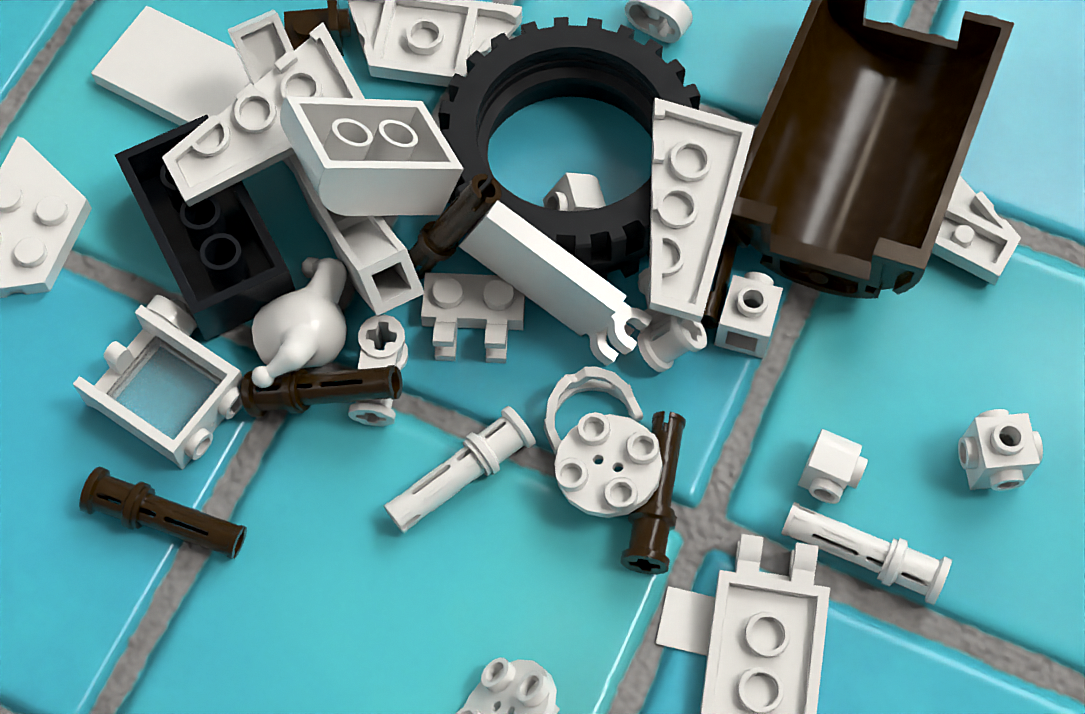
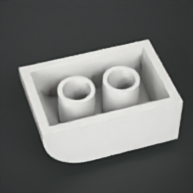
M285 96L280 111L282 129L321 202L327 209L345 216L442 214L463 172V167L422 101Z

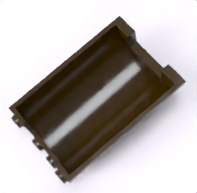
M811 0L749 146L727 227L733 239L741 248H748L750 244L763 254L760 264L795 283L828 294L873 299L878 298L880 291L893 288L892 291L899 295L913 288L923 277L1014 26L1013 22L1001 20L991 15H981L965 11L959 39L954 41L938 34H926L902 28L893 23H882L866 19L868 0Z

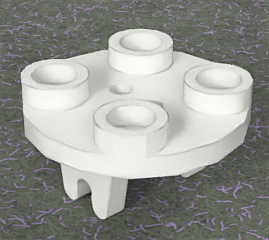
M597 412L588 413L583 416L578 425L569 431L559 444L554 463L558 486L569 503L586 514L605 518L630 514L646 504L659 487L663 469L658 439L653 433L629 417L611 414L603 415ZM597 459L603 460L601 464L594 463ZM618 466L623 468V470L620 472L614 471V469Z
M497 658L484 668L481 682L469 695L465 706L456 714H557L560 708L555 704L557 690L552 675L532 660L518 659L509 662L505 658Z

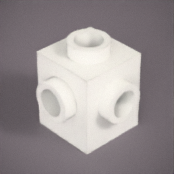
M995 409L983 412L974 418L958 443L960 463L963 469H966L970 490L992 488L995 491H1006L1024 485L1025 481L1039 466L1043 457L1042 440L1037 431H1032L1028 413L1009 414L1007 410Z

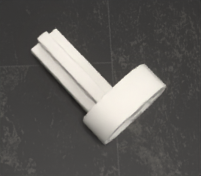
M629 0L625 6V14L635 28L667 43H675L680 40L693 21L691 10L682 0Z

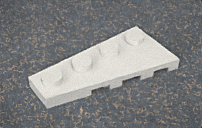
M323 22L309 33L310 38L295 51L289 50L274 63L275 67L254 85L248 84L236 94V100L219 115L213 114L162 157L189 207L295 154L280 123V111L285 96L365 99Z
M654 99L652 114L649 309L700 323L755 126L662 99Z

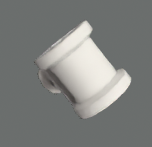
M648 267L638 276V288L646 298L648 309L645 312L653 317L647 327L640 331L637 337L638 347L644 360L651 368L658 372H664L672 367L676 358L686 352H697L705 348L707 335L701 322L698 323L649 309Z
M385 314L368 318L361 325L358 332V342L361 347L358 369L395 365L401 372L409 358L408 347L405 343V331L401 323L394 317ZM383 342H387L384 350H377L381 349ZM390 398L356 401V403L350 405L348 416L352 420L365 425L386 426L394 424L396 413L391 409L393 400Z

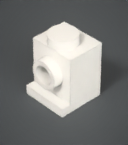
M748 272L744 275V278L733 275L714 345L764 358L783 288L773 286L774 281L772 278L760 272Z

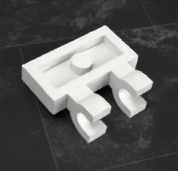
M425 273L423 290L425 294H423L421 320L422 326L434 327L433 346H435V361H456L458 328L486 329L484 343L486 363H506L508 330H523L525 295L498 275Z

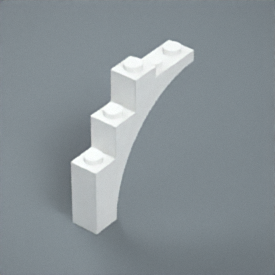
M275 10L227 29L252 85L275 67L274 63L289 50L294 51L280 17ZM296 153L283 159V162L294 173L313 218L327 233L337 259L346 267L348 281L377 316L425 294L406 247L396 237L382 216H345L330 211L321 202Z

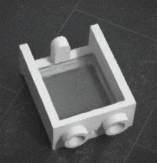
M140 305L135 314L143 328L127 348L117 341L112 342L104 352V359L110 368L95 385H92L80 376L73 385L87 406L97 409L183 470L191 459L197 460L207 451L213 440L212 433L224 418H232L243 405L241 400L243 376L239 369L143 305Z

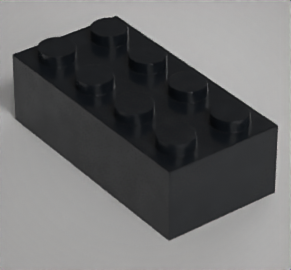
M207 114L115 154V158L205 341L254 319L263 306L285 294L296 291L289 269L242 180L189 207L171 176L162 157L209 118Z

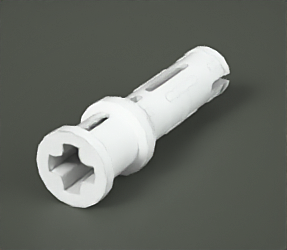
M506 406L501 410L502 417L479 434L473 432L465 437L466 440L463 441L464 447L456 452L455 455L418 480L401 495L383 505L391 519L403 533H406L419 520L433 512L482 474L486 476L496 474L500 471L499 464L523 446L531 448L535 445L536 441L533 434L514 409Z
M794 502L781 533L784 536L788 535L809 545L819 546L818 548L878 573L877 579L882 581L881 584L890 586L896 583L925 596L926 602L931 605H935L952 563V559L945 556L938 560L908 547V541L899 538L897 540L893 538L891 543L845 523L802 507Z

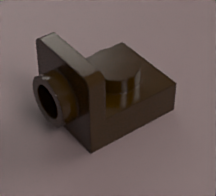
M327 0L328 8L285 11L284 28L293 50L295 51L310 38L309 33L323 22L341 56H344L343 37H351L348 8L340 9L338 0Z

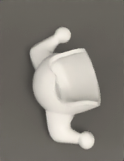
M313 257L306 258L302 262L301 271L305 277L312 278L305 288L290 292L263 306L255 315L252 325L253 344L260 359L267 365L256 367L252 372V381L259 388L271 386L275 377L285 373L298 371L301 368L326 365L332 362L342 350L345 344L347 327L343 312L338 306V301L344 289L348 271L340 260L333 258H323L320 260Z

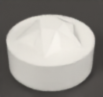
M155 295L146 307L188 336L197 327L196 322L189 314V308L178 299L169 300L161 295Z

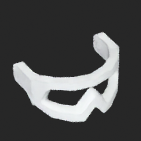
M596 366L584 367L575 374H566L561 378L548 399L543 428L555 456L557 455L559 444L562 442L555 429L556 413L567 399L578 392L591 390L607 392L625 404L629 415L634 421L642 420L643 413L633 395L630 384L628 385L615 372Z

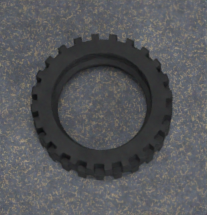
M554 17L553 27L538 29L535 21L522 24L521 35L510 40L503 32L491 39V52L484 56L476 50L466 59L467 76L454 74L448 84L450 102L443 100L440 104L438 112L440 131L463 167V172L447 203L451 204L469 185L475 175H488L487 180L479 188L481 190L485 188L492 178L495 179L488 161L490 138L505 120L531 104L557 97H583L602 101L619 108L633 117L652 139V114L655 98L699 110L701 95L695 84L683 86L685 68L677 59L672 60L668 64L662 60L663 46L653 39H649L645 45L635 41V30L624 25H620L618 31L613 32L602 29V19L588 17L587 26L569 25L568 17ZM651 176L639 189L624 199L611 205L584 211H560L534 205L514 195L498 182L502 191L499 201L604 280L607 281V273L619 269L625 278L638 273L640 258L645 255L650 258Z

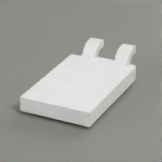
M149 6L142 10L91 72L96 84L179 126L206 114L208 117L213 114L219 115L236 100L235 95L250 84L234 47Z
M498 200L468 232L459 245L461 249L579 336L587 334L590 338V348L593 355L606 366L613 363L619 354L607 344V335L610 343L618 351L626 355L637 344L630 337L634 329L626 323L632 324L641 331L653 319L645 311L639 308H631L624 303L625 294Z
M741 534L740 541L737 543L735 572L720 570L718 573L700 714H817L830 587L814 585L819 546L796 543L795 550H792L790 555L789 576L759 572L764 537Z

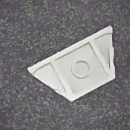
M347 0L371 76L448 87L454 74L467 76L466 59L476 50L484 56L491 52L492 38L503 32L509 38L522 23L521 6L477 0Z
M18 136L0 168V298H6L13 293L28 295L50 292L92 210L88 200L28 141Z

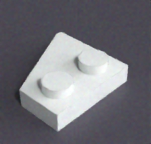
M959 175L931 253L995 285L1021 237L1007 220L1000 218L996 214L994 205L982 191L976 194Z

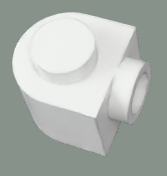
M566 172L542 199L544 208L560 211H584L606 206L598 179L589 174Z
M821 429L798 486L808 489L813 497L822 502L838 503L846 486L848 485L856 489L868 462V459L859 456L862 445Z

